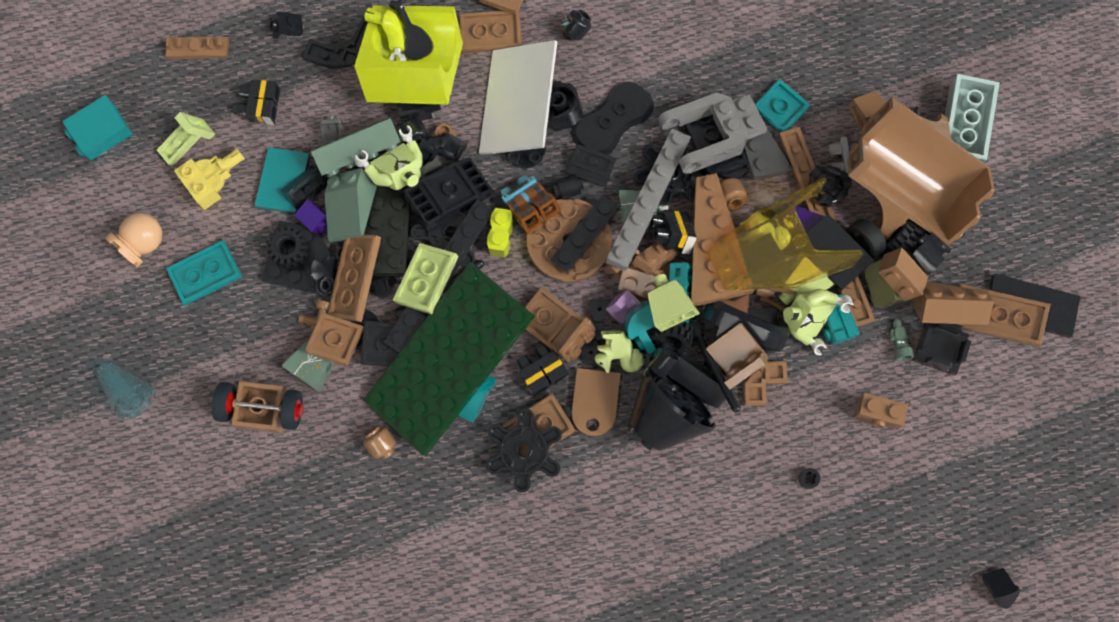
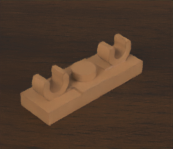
M228 37L166 38L167 59L228 58Z

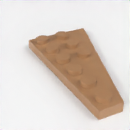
M717 173L697 177L695 180L693 221L697 239L692 248L691 301L695 306L754 292L751 277Z

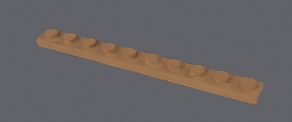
M800 127L780 132L778 135L787 160L793 168L792 172L806 209L823 216L829 214L836 221L832 208L817 205V200L810 194L808 182H810L809 174L815 168ZM858 276L842 291L837 287L840 295H848L853 301L854 305H848L857 328L875 322Z

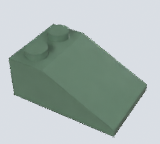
M363 168L329 177L325 190L328 241L331 243L364 235L377 185L364 172Z

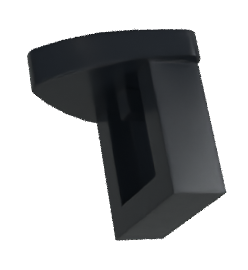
M1004 568L982 576L984 584L998 606L1008 609L1016 601L1021 589L1018 585L1014 584Z

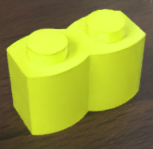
M495 208L491 215L492 229L488 234L487 244L490 256L505 258L510 249L509 236L513 230V218L511 210Z

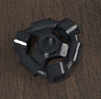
M818 165L809 174L810 182H808L811 196H814L817 200V205L828 208L834 203L839 204L848 196L847 192L852 187V180L848 174H844L840 171V168L827 165V167H820ZM825 172L826 178L821 182H817L816 179ZM837 177H839V183L842 189H840L837 185ZM820 192L830 193L832 197L826 194H820Z

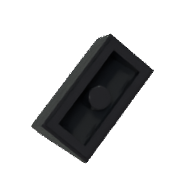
M311 166L280 191L293 207L298 210L307 199L311 200L327 187V180L321 175L317 167Z

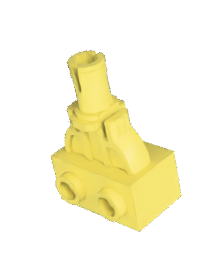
M236 148L223 159H218L217 156L210 160L203 159L197 162L190 159L175 169L174 172L196 202L206 210L221 199L218 192L224 186L225 180L231 176L229 173L230 169L245 160V158Z

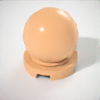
M136 213L122 221L118 234L114 235L110 232L105 239L138 268L143 263L141 255L150 254L160 245L162 241V228L153 216Z

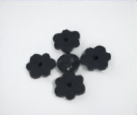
M599 297L598 300L591 299L589 301L590 309L588 314L593 316V319L597 322H592L596 329L594 331L595 336L589 343L581 347L582 351L579 355V359L585 361L587 365H592L593 362L596 363L595 355L602 353V351L598 350L596 341L603 338L601 331H605V327L600 321L603 318H609L610 314L606 308L611 303L605 301L603 297ZM613 323L611 328L606 329V331H624V324L618 325Z

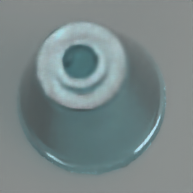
M114 362L103 363L99 366L96 377L115 414L119 418L124 419V417L129 416L132 419L149 408L151 405L149 400L152 396L155 398L156 394L154 387L150 383Z

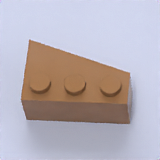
M876 90L854 98L849 105V109L860 131L869 119L885 104L883 98Z
M928 281L923 295L912 299V305L922 323L989 325L994 303L989 293L985 290Z

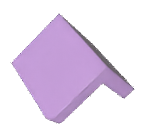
M627 289L618 294L607 306L606 310L619 324H624L627 313L633 307L640 304V302Z

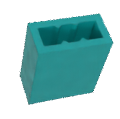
M106 95L62 121L67 128L64 132L71 141L74 140L77 144L74 146L77 152L82 157L85 155L90 160H93L133 134L114 103Z

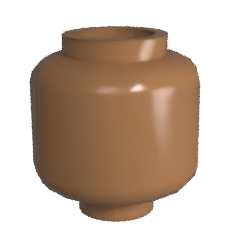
M724 179L720 185L727 207L731 210L739 209L746 201V191L738 179Z
M377 425L364 434L363 445L373 458L382 457L386 459L394 453L393 448L396 445V440L386 427H379Z

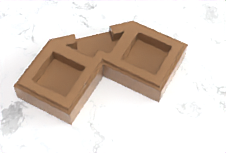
M786 361L766 362L763 367L755 371L744 382V406H766V384L788 383Z

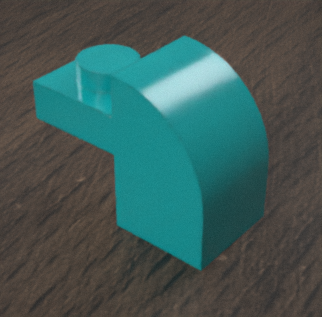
M645 300L627 313L624 320V332L630 340L634 339L640 351L644 349L648 354L654 352L656 348L646 331L655 325L650 303Z
M489 375L458 416L473 423L482 411L486 397L495 386L497 379Z

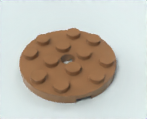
M579 199L556 200L561 211L546 222L541 218L543 224L527 234L529 256L536 268L553 280L560 282L585 280L596 274L604 266V261L611 251L612 237L609 223L567 275L552 264L550 260L563 245L564 237L571 235L593 205ZM552 206L545 207L543 209L544 213L549 212Z

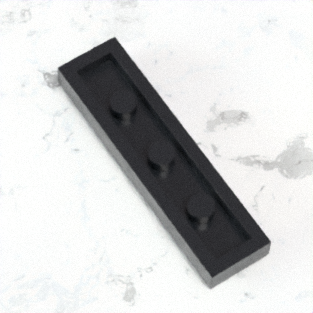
M602 195L551 258V263L568 275L618 212L619 206Z

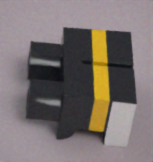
M251 80V84L240 85L239 95L241 98H248L247 103L237 104L236 113L238 116L248 118L252 123L260 121L268 125H275L276 106H278L281 90L277 82Z
M664 210L662 216L653 215L649 223L650 229L655 230L653 234L654 243L663 244L665 251H669L673 247H679L681 253H691L697 236L688 212Z
M545 344L540 345L534 350L539 358L534 363L531 362L528 355H524L517 360L521 370L520 374L533 397L548 389L550 383L553 386L569 376L568 370L554 350L551 352Z

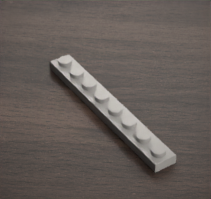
M671 129L607 257L606 263L623 271L627 270L679 164V160L691 139L690 136Z

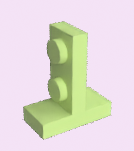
M179 112L175 117L180 126L157 149L168 165L174 166L200 137L211 139L215 135L203 119Z

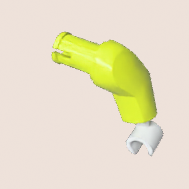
M367 8L365 21L380 24L387 34L389 49L394 52L391 54L390 60L396 61L397 56H399V61H406L404 54L401 53L405 50L404 34L397 15L391 10L381 12Z

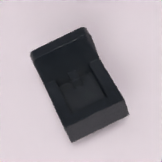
M278 11L274 18L270 20V31H273V39H278L281 34L301 36L303 34L301 14Z

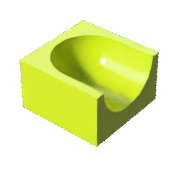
M373 5L372 9L381 12L391 10L397 15L403 30L405 43L404 26L398 13L389 6ZM405 6V11L411 23L424 29L434 43L433 52L429 56L417 61H412L406 56V61H399V56H397L396 61L390 60V56L394 52L389 49L386 32L380 24L368 22L354 66L366 101L376 103L448 105L463 46L455 7Z

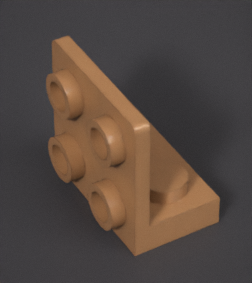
M742 323L737 324L706 348L727 375L724 383L729 389H732L763 367L769 358Z

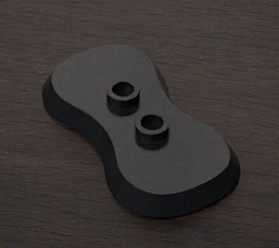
M625 81L615 85L601 107L584 115L573 126L571 136L574 143L606 155L610 154L616 148L621 136L629 128L643 123L651 116L654 109L652 97L642 86L632 81Z

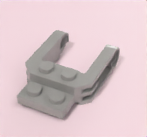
M716 92L665 111L659 116L658 121L662 129H669L677 125L679 127L713 114V119L724 139L721 142L683 156L679 160L683 173H692L740 155L748 139L767 132V127L750 94L732 100L731 97Z

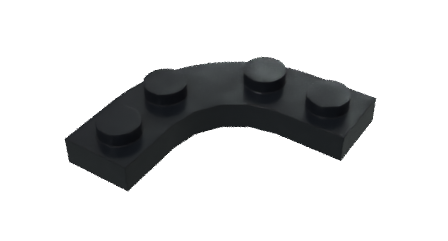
M362 17L355 35L344 45L331 46L309 39L302 54L303 60L332 69L346 68L354 65L368 24L365 21V17Z

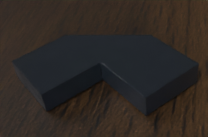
M450 133L420 139L417 144L422 153V166L427 162L433 161L438 153L457 162L467 148V143Z

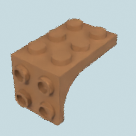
M542 287L526 305V308L535 315V318L525 330L552 351L554 350L557 355L568 363L571 360L577 359L582 351L581 347L585 342L589 343L595 336L594 331L596 329L591 320L587 317L584 319Z

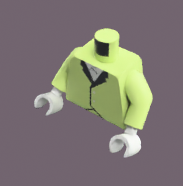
M407 125L408 134H403L401 129H399L400 139L407 142L406 145L403 143L371 161L370 164L368 163L366 151H361L363 159H359L355 155V164L358 167L365 168L364 172L374 184L399 190L406 185L413 187L418 183L421 176L422 153L416 141L412 140L413 135L410 126Z
M819 288L810 293L799 294L792 305L784 309V321L788 324L789 331L794 338L805 345L810 344L816 355H822L817 348L819 346L827 347L822 339H813V337L818 335L837 304L840 305L841 311L844 313L850 312V308L846 304H854L848 295L839 298L837 294Z

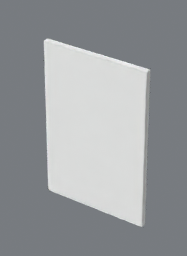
M556 40L493 50L479 154H495L545 147L557 49Z

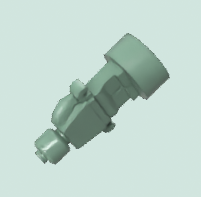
M894 319L892 322L894 329L890 330V342L895 341L896 361L910 360L914 358L913 350L908 345L911 336L908 335L904 327H901V320Z

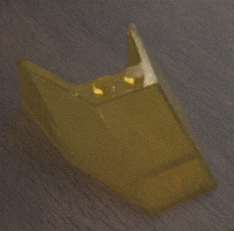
M825 177L758 210L708 250L725 290L796 288L849 269L857 263L863 255L862 250L818 251L814 249L795 211V207L802 201L819 194L827 181Z

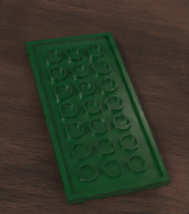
M469 262L438 302L433 313L429 314L363 401L422 456H427L535 318V315L478 267Z

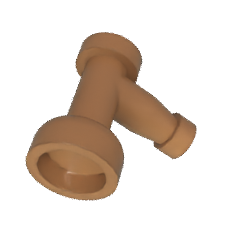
M317 300L316 307L319 309L317 318L301 314L298 322L312 325L311 330L314 331L321 313H328L330 302Z

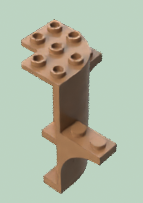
M891 97L860 131L859 135L861 137L859 142L853 144L849 153L848 176L868 189L879 200L882 212L875 225L881 230L885 241L892 236L896 229L904 226L908 219H911L929 233L933 232L949 246L953 241L960 239L966 230L975 226L981 218L979 205L983 201L990 199L995 191L991 169L951 139L948 117L941 113L934 121L927 120L914 113L894 97Z

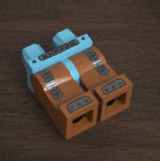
M524 175L517 181L518 186L513 190L510 187L501 190V198L507 210H511L512 216L527 234L543 224L541 218L546 222L561 211L555 197L548 193L533 176L528 178ZM552 206L549 212L544 213L543 209L545 207ZM529 218L535 219L532 224L526 225V220Z

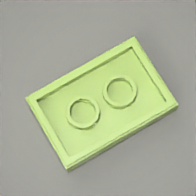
M419 243L393 301L397 304L432 314L459 256L453 252Z

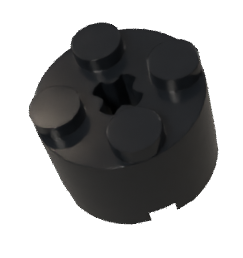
M553 81L547 125L555 131H562L574 126L582 119L583 107L578 92L571 83Z
M924 230L918 236L917 242L910 246L906 253L928 276L945 260L942 255L945 252L949 254L952 249L936 234Z

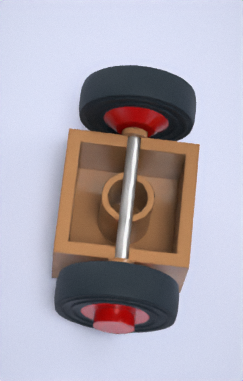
M239 381L236 397L234 384L220 382L215 389L212 399V416L215 421L229 422L233 415L232 426L245 430L282 434L283 429L296 430L304 410L301 391L288 390L283 386Z

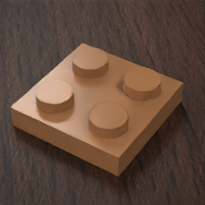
M321 313L305 353L348 367L363 332V326Z

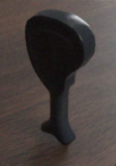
M391 0L389 7L398 13L404 26L406 35L404 43L405 56L412 61L421 60L429 56L433 52L434 43L424 29L411 23L405 11L406 0Z

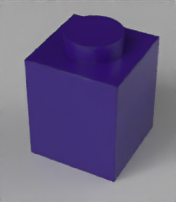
M307 199L294 216L311 232L317 234L325 232L327 230L326 212L315 202Z

